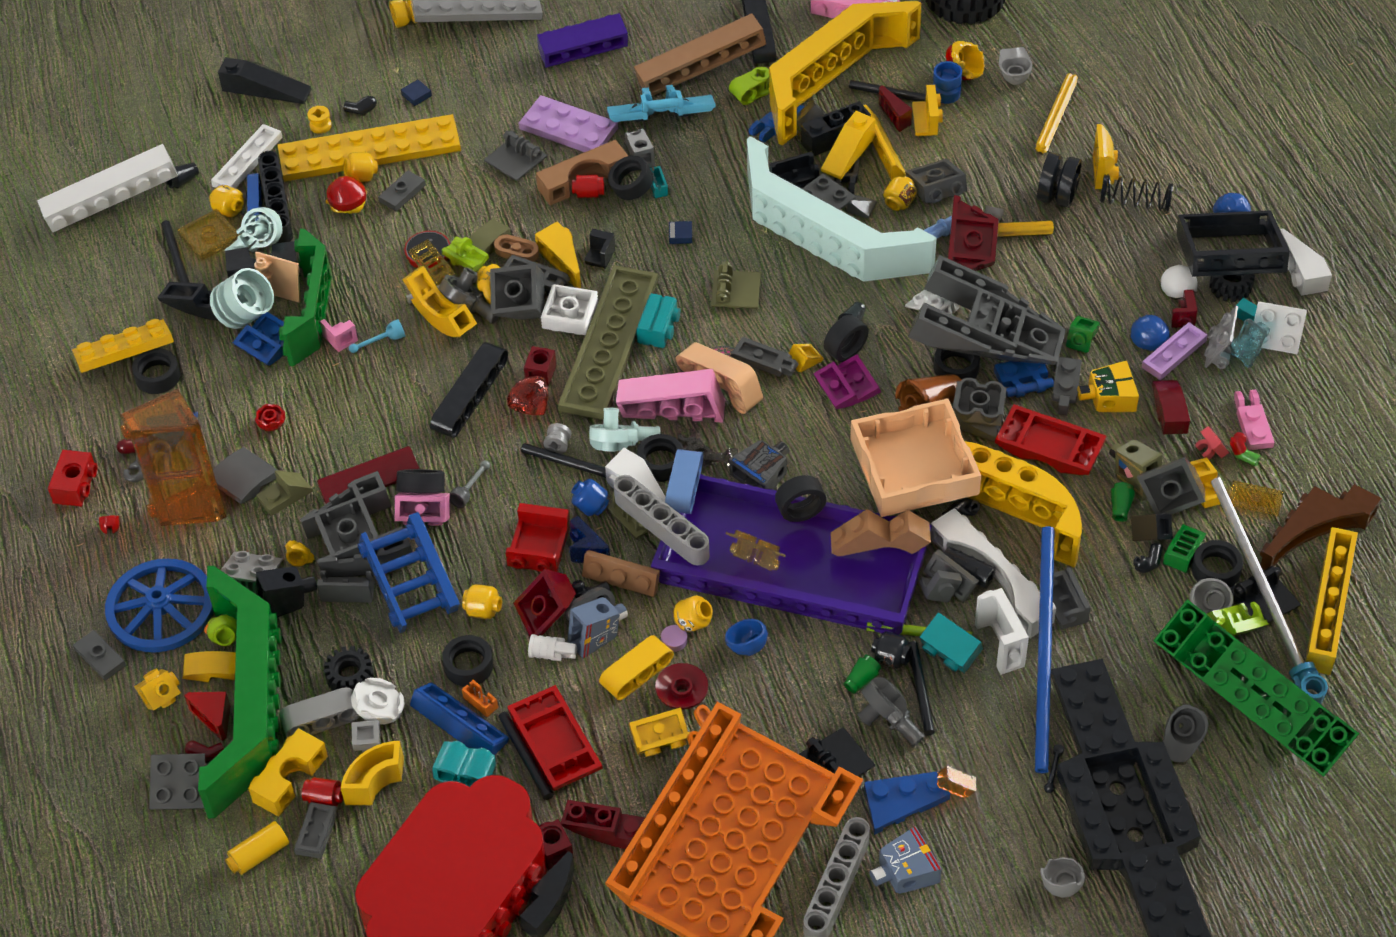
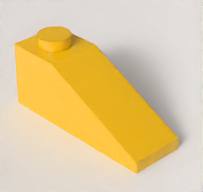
M855 111L844 124L821 168V172L841 180L875 139L876 119Z
M557 221L535 234V241L538 245L539 253L557 270L568 274L570 277L569 282L575 288H581L580 270L570 230L566 227L564 228Z

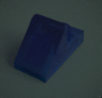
M578 515L570 520V537L574 542L569 548L572 562L584 563V555L588 550L610 556L609 545Z

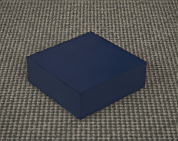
M419 80L401 89V95L414 106L432 96L431 90Z

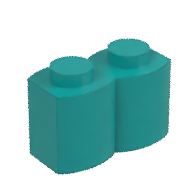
M444 741L432 767L433 778L440 782H460L470 787L478 779L493 774L496 767L495 755L485 748H468L459 741Z

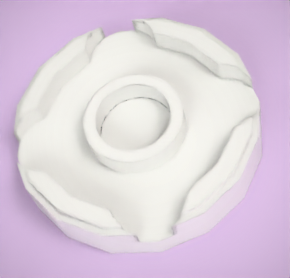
M367 678L364 682L357 683L351 695L352 707L359 716L367 721L379 720V724L384 725L392 723L400 717L405 703L402 693H398L395 690L396 686L381 678Z

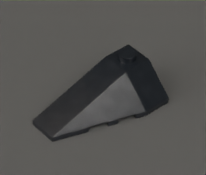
M225 57L218 70L221 88L224 92L305 104L312 90L311 86L254 61Z

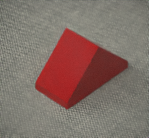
M188 692L184 695L189 710L221 741L227 738L231 707L227 693Z

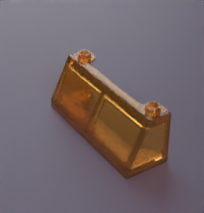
M178 389L120 414L123 422L120 430L125 440L131 439L150 495L148 499L149 504L146 505V509L152 519L157 518L161 526L218 522L226 518L199 422Z

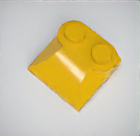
M1097 124L1092 156L1095 189H1102L1104 174L1110 175V185H1113L1114 180L1119 178V166H1115L1118 160V151L1114 150L1112 138L1102 124Z

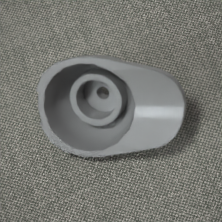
M1024 47L1001 49L999 68L1003 78L1013 85L1024 83L1030 76L1033 66Z

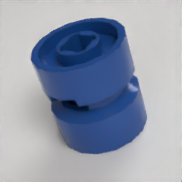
M951 61L941 62L934 67L933 85L936 87V94H940L941 103L949 104L956 102L961 95L962 68L957 63Z

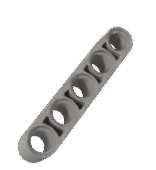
M621 475L614 480L615 503L689 563L703 565L709 560V539L704 532L630 475Z
M861 817L849 819L842 830L804 916V937H829L869 845L870 826ZM858 833V834H861L862 836H858V837H857V836H853L852 834ZM843 856H850V857H852V858L847 860V859H843V858H841V857H843ZM840 879L842 882L836 883L831 880ZM823 902H829V903H831L832 905H830V906H823L821 903H823ZM820 926L822 928L820 930H813L810 927Z

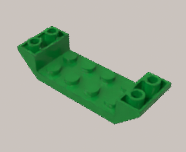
M300 229L299 238H295L294 242L295 252H299V268H302L304 278H307L309 290H305L304 293L306 308H302L301 316H285L284 325L279 328V339L284 342L283 355L287 356L289 366H295L321 348L323 335L320 321L326 318L332 280L325 245L306 229Z

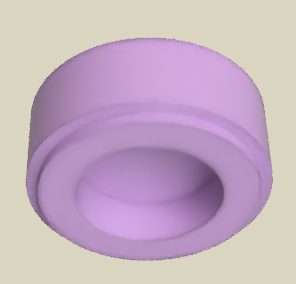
M670 625L662 631L661 641L673 652L680 651L687 645V632L681 630L678 625Z

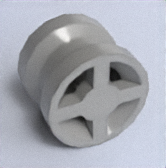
M560 423L549 425L547 429L548 436L545 437L543 442L545 449L560 454L566 452L568 448L567 441L571 438V430L566 425Z

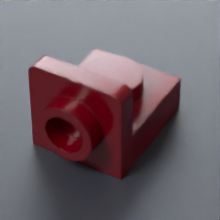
M1194 289L1184 290L1183 299L1179 300L1178 308L1172 310V328H1182L1188 322L1195 326L1197 305Z

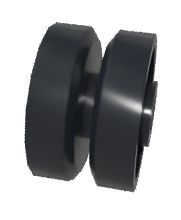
M1049 152L1039 180L1037 201L1050 203L1056 194L1057 205L1070 208L1079 185L1082 159L1069 156L1063 165L1061 154Z

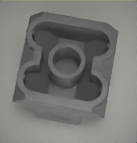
M964 378L961 381H957L953 411L959 422L960 430L995 442L1002 427L1007 387H1004L997 381H990L985 385L979 384L973 378Z

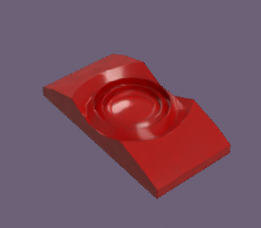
M1013 404L995 439V443L1020 459H1034L1045 462L1060 473L1089 475L1107 436Z
M556 685L507 706L513 723L553 791L603 769L600 760Z

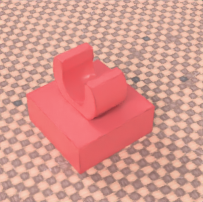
M1209 426L1201 431L1205 439L1199 440L1195 446L1199 451L1208 447L1207 451L1202 454L1204 458L1211 459L1215 452L1221 459L1229 454V451Z

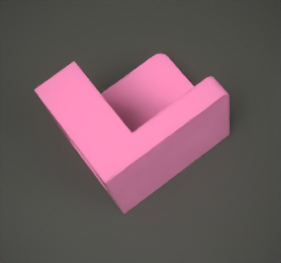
M325 319L320 321L323 337L337 352L358 341L355 325L350 320L345 323L340 322L333 327Z

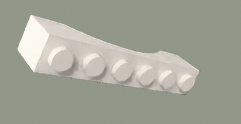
M955 508L931 523L930 538L943 552L950 546L969 556H974V558L980 561H985V563L996 568L994 577L1007 593L1010 603L1030 639L1039 633L1040 591L1032 581H1028L1021 574L1019 568L1015 564H1011L1004 557L1002 551L994 547L987 540L984 533L977 531L971 525L969 519L965 515H961ZM1053 603L1052 624L1054 623L1055 613H1056V607H1055L1054 603Z

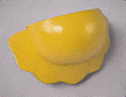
M289 540L285 545L287 550L286 559L291 565L299 567L307 563H313L314 554L304 544L295 540Z

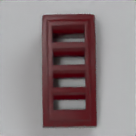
M880 86L878 103L894 127L901 132L911 125L912 108L886 87Z

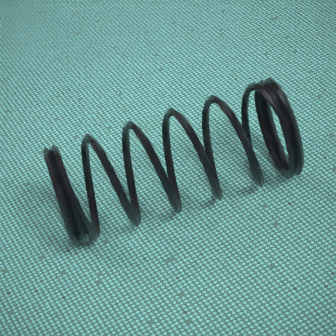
M1104 174L1100 203H1105L1107 184L1109 204L1113 203L1121 180V205H1125L1133 182V205L1136 208L1146 183L1147 210L1152 204L1158 185V209L1161 211L1165 204L1164 211L1169 212L1173 183H1169L1161 205L1160 182L1157 181L1148 205V181L1146 179L1143 181L1137 202L1135 203L1136 186L1135 179L1132 178L1123 202L1122 176L1118 178L1111 200L1110 175Z

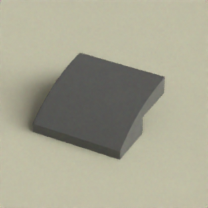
M242 447L221 461L206 476V481L242 504L256 497L261 486L275 480V470L278 469Z

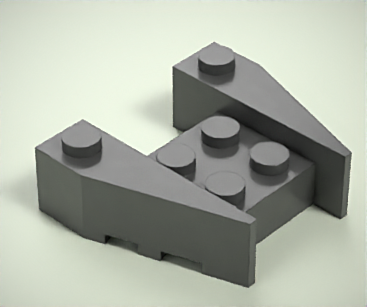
M378 471L355 479L347 485L348 489L339 495L334 494L329 498L330 502L319 510H312L300 519L307 539L321 534L329 555L318 559L317 562L320 570H325L328 577L366 575V571H372L367 558H362L357 546L360 543L361 533L366 532L369 540L373 541L403 529V527H399L378 536L370 518L371 514L392 507ZM407 538L375 551V554L381 565L413 551Z

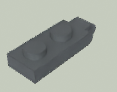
M745 337L740 339L732 351V358L776 376H781L782 374L792 376L799 365L796 360L792 359L790 354Z

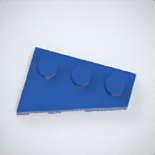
M945 770L864 782L874 835L882 832L886 826L905 821L906 817L916 812L922 813L950 800L951 793L947 778L944 779L946 777Z

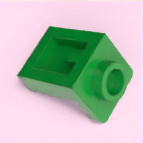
M1077 316L1070 325L1066 347L1088 353L1092 339L1099 330L1100 322Z

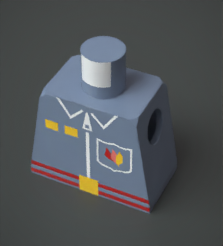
M604 597L572 608L567 642L576 644L577 653L582 659L617 636L619 621L628 616L627 609L622 603L613 606Z
M913 827L882 847L879 851L880 866L869 871L875 886L890 881L895 892L901 894L940 883L942 868L917 827Z

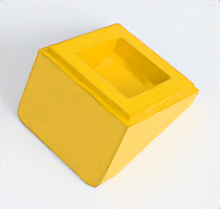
M793 344L788 353L792 356V359L798 362L799 365L796 368L798 372H803L824 359L811 344Z

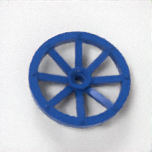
M178 559L151 560L128 570L114 583L106 599L105 616L112 634L118 641L131 649L151 653L173 650L192 641L204 630L214 612L206 588V574L195 565ZM166 571L186 574L183 578L164 588ZM157 572L156 583L152 588L137 581L145 575ZM195 580L204 590V596L174 594ZM128 587L145 596L118 603L121 595ZM173 604L202 605L203 608L198 618L191 623ZM144 606L123 630L116 620V613ZM168 613L185 630L174 636L162 639V615ZM149 614H153L154 640L132 636Z

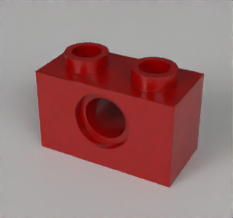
M62 450L47 488L53 504L82 507L85 497H88L90 494V483L92 478L96 477L98 469L91 452Z

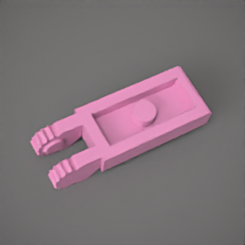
M1250 390L1249 392L1251 406H1245L1241 391L1235 392L1236 414L1242 432L1247 437L1246 445L1248 450L1273 448L1275 442L1263 406L1260 404L1257 390Z

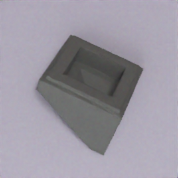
M855 195L856 198L847 204V212L869 218L877 201Z

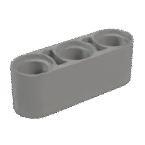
M340 688L290 704L281 709L279 716L286 737L292 736L298 728L310 735H314L357 720L360 716L356 713L351 703L353 689Z

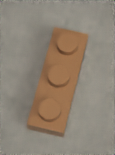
M591 550L585 553L582 577L599 582L606 581L610 585L651 597L656 595L660 570Z

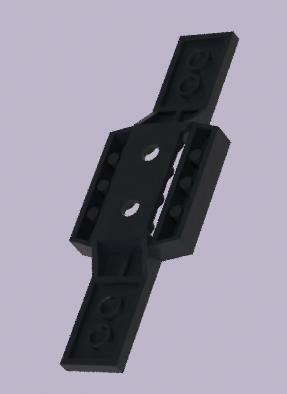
M1103 658L1051 669V678L1072 731L1078 752L1077 756L1058 764L1056 776L1090 869L1120 871L1129 884L1148 937H1211L1180 858V855L1198 847L1201 835L1164 742H1135ZM1135 763H1137L1167 843L1163 844L1134 768ZM1114 783H1119L1124 786L1125 792L1117 795L1112 793L1109 787ZM1131 830H1138L1142 833L1143 839L1134 842L1128 838L1127 833Z

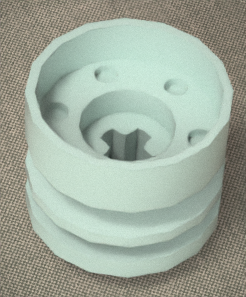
M251 268L239 270L213 288L210 294V306L213 314L219 322L233 329H240L268 312L274 303V292L270 282L259 271Z

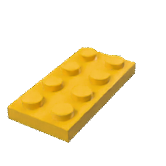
M153 319L144 326L138 328L129 327L124 329L123 333L102 336L96 342H83L77 345V348L72 349L78 367L81 373L173 343L174 340L164 319Z

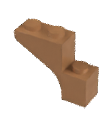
M866 509L831 532L832 554L836 556H845L884 547L899 548L913 554L931 543L929 522L909 510L887 521Z

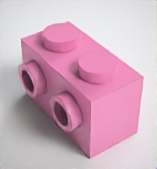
M399 492L395 495V521H403V524L407 525L409 515L419 512L423 522H428V525H443V522L450 518V493Z

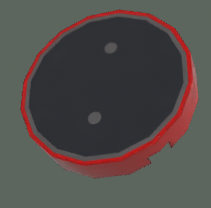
M436 231L417 233L410 237L405 244L406 259L415 268L424 266L426 270L435 269V266L439 264L442 266L448 261L449 258L442 255V249L449 246L450 242L445 235Z

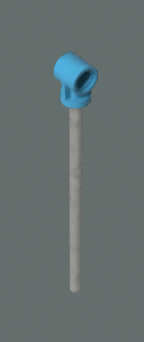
M1219 477L1214 478L1211 481L1212 486L1295 666L1289 671V675L1296 686L1319 704H1322L1328 690V684L1319 675L1313 662H1304L1223 482ZM1307 689H1312L1316 691L1317 694H1311L1307 691Z

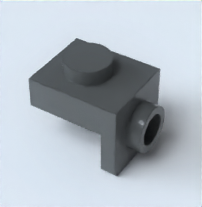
M937 570L932 579L922 577L919 583L926 599L949 602L962 583V578L959 573Z

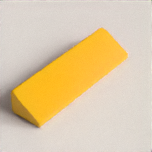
M863 105L871 114V117L876 119L875 139L872 143L890 179L906 176L905 170L878 117L867 105Z

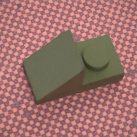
M275 470L277 483L256 496L258 502L272 516L313 492V489L299 473Z

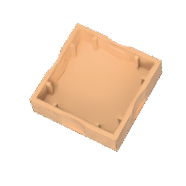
M949 399L913 406L899 412L882 413L851 420L850 440L881 517L979 495L981 474L970 448L962 438L960 425Z

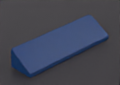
M428 683L414 690L410 706L459 742L465 744L466 747L475 749L485 748L493 755H496L509 742L510 738L434 683Z

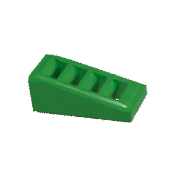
M1182 524L1164 554L1163 564L1187 573L1193 562L1196 549L1203 543L1207 533ZM1181 539H1184V540H1186V541H1189V542H1191V543H1194V545H1192V544H1190V543H1187V542H1185V541H1182Z

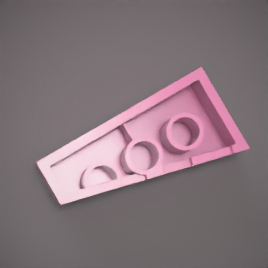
M713 369L619 380L616 404L623 418L655 419L656 416H663L668 418V420H678V417H692V421H702L703 418H714V422H723L725 398Z

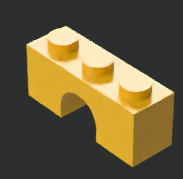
M298 728L292 736L287 737L280 751L269 759L266 768L261 774L255 776L251 781L248 789L252 802L279 817L295 798L292 784L285 778L290 773L296 771L313 776L328 757L325 743Z

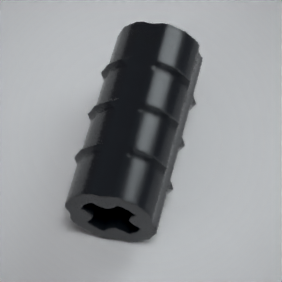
M950 546L947 547L944 554L978 579L977 585L988 588L994 578L996 568L985 563V561L974 558V556H969Z

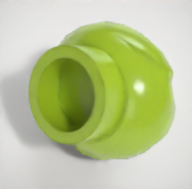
M225 614L211 618L204 628V632L214 644L228 646L236 641L237 619Z

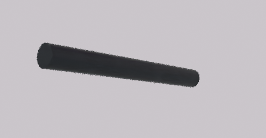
M850 80L849 88L876 94H879V87L882 86L856 80ZM884 86L898 98L917 102L925 101L926 94Z
M165 220L161 223L179 281L190 283L170 221Z
M523 443L521 447L522 453L606 478V470L603 466L527 443Z
M911 641L909 642V645L912 646L910 661L924 734L931 736L935 734L918 642Z
M507 711L500 713L498 718L543 799H551L554 794Z

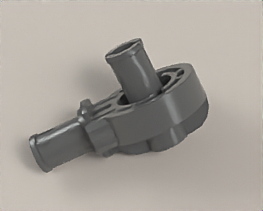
M464 267L460 277L445 275L439 289L449 301L454 304H466L471 314L478 313L491 324L497 321L499 316L491 314V305L485 301L484 295L480 294L472 286L474 279L477 277L475 271Z
M874 678L861 690L869 704L857 715L867 726H870L881 715L891 724L889 729L891 731L898 729L911 743L912 747L916 746L926 736L909 719L911 712L906 708V700L902 693L886 678Z

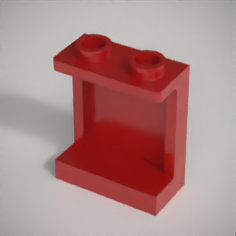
M519 503L517 510L518 523L511 547H507L505 552L507 566L516 569L537 570L539 572H542L544 569L558 572L571 525L569 510Z

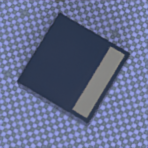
M692 221L669 222V244L692 243Z

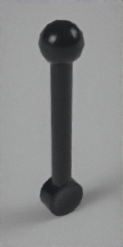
M1060 744L1053 747L1054 759L1048 783L1044 786L1046 793H1052L1055 790L1053 782L1059 757L1064 753V747Z

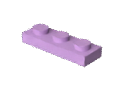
M1188 322L1143 360L1141 368L1157 379L1162 380L1207 341L1208 335Z

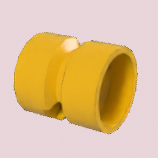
M411 0L389 1L391 16L396 28L407 26L410 21L418 23L414 20Z

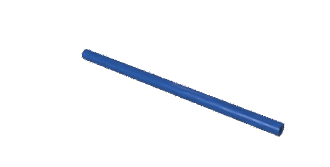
M1050 526L1043 527L1041 533L1035 772L1040 774L1048 773L1055 538V529Z

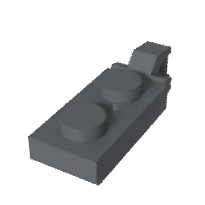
M1058 357L1052 400L1059 402L1058 415L1067 416L1069 403L1075 404L1077 402L1081 359Z

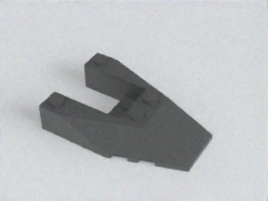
M939 255L929 273L924 290L969 309L968 319L965 321L924 302L912 323L908 337L933 348L1004 361L1055 365L1058 361L1066 329L1043 312L1038 314L1028 306L1029 302L1023 297L1019 300L1008 291L1009 287Z

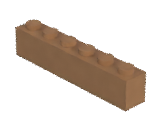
M749 14L634 66L638 82L642 88L649 87L651 95L654 96L665 91L666 85H673L674 87L766 45L763 28L754 15Z

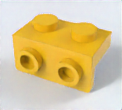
M926 85L925 101L912 102L916 136L938 135V124L943 122L942 109H938L941 106V96L936 94L935 85Z
M681 707L629 723L638 755L645 753L646 757L661 753L660 748L669 745L671 749L687 745V735L690 732H688Z

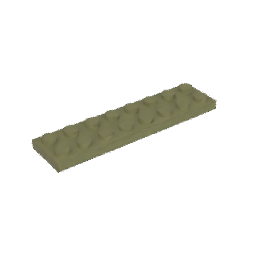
M613 265L558 403V411L604 420L603 408H610L618 388V382L621 380L636 341V329L648 297L651 293H654L659 280L658 273Z

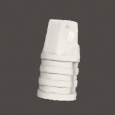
M531 635L528 647L529 658L536 657L553 661H561L562 658L576 659V644L565 642V638Z

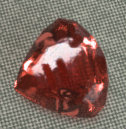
M537 375L518 381L507 397L508 407L523 414L544 415L548 401L546 380Z

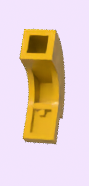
M420 266L402 279L413 296L411 301L414 306L441 333L450 337H460L477 324L466 304H454L439 291L424 266Z

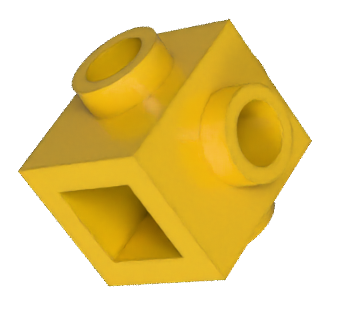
M157 668L146 673L143 676L145 680L134 686L147 709L153 711L160 706L166 708L176 701L175 697L181 693L177 687L180 683L173 672L168 673L167 670L162 669L158 671Z

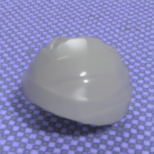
M1206 578L1193 586L1190 591V601L1207 614L1214 610L1231 607L1233 604V594L1230 587L1223 581L1215 578Z

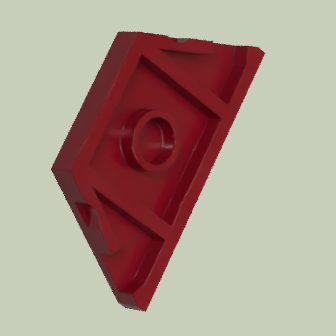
M954 195L948 259L974 271L993 266L996 258L999 219L991 214L984 213L982 209L975 205L970 206L961 201V197Z

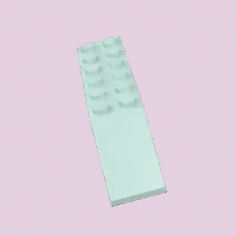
M751 136L747 139V174L752 217L758 224L769 228L777 235L785 237L795 245L803 247L813 255L819 256L831 265L842 269L852 277H856L863 282L930 273L935 264V236L918 227L914 231L881 233L769 172L768 146Z

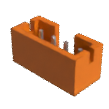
M472 680L469 682L470 686L466 685L462 688L463 698L485 717H488L498 709L497 699L489 692L486 697L482 693V687L476 681Z

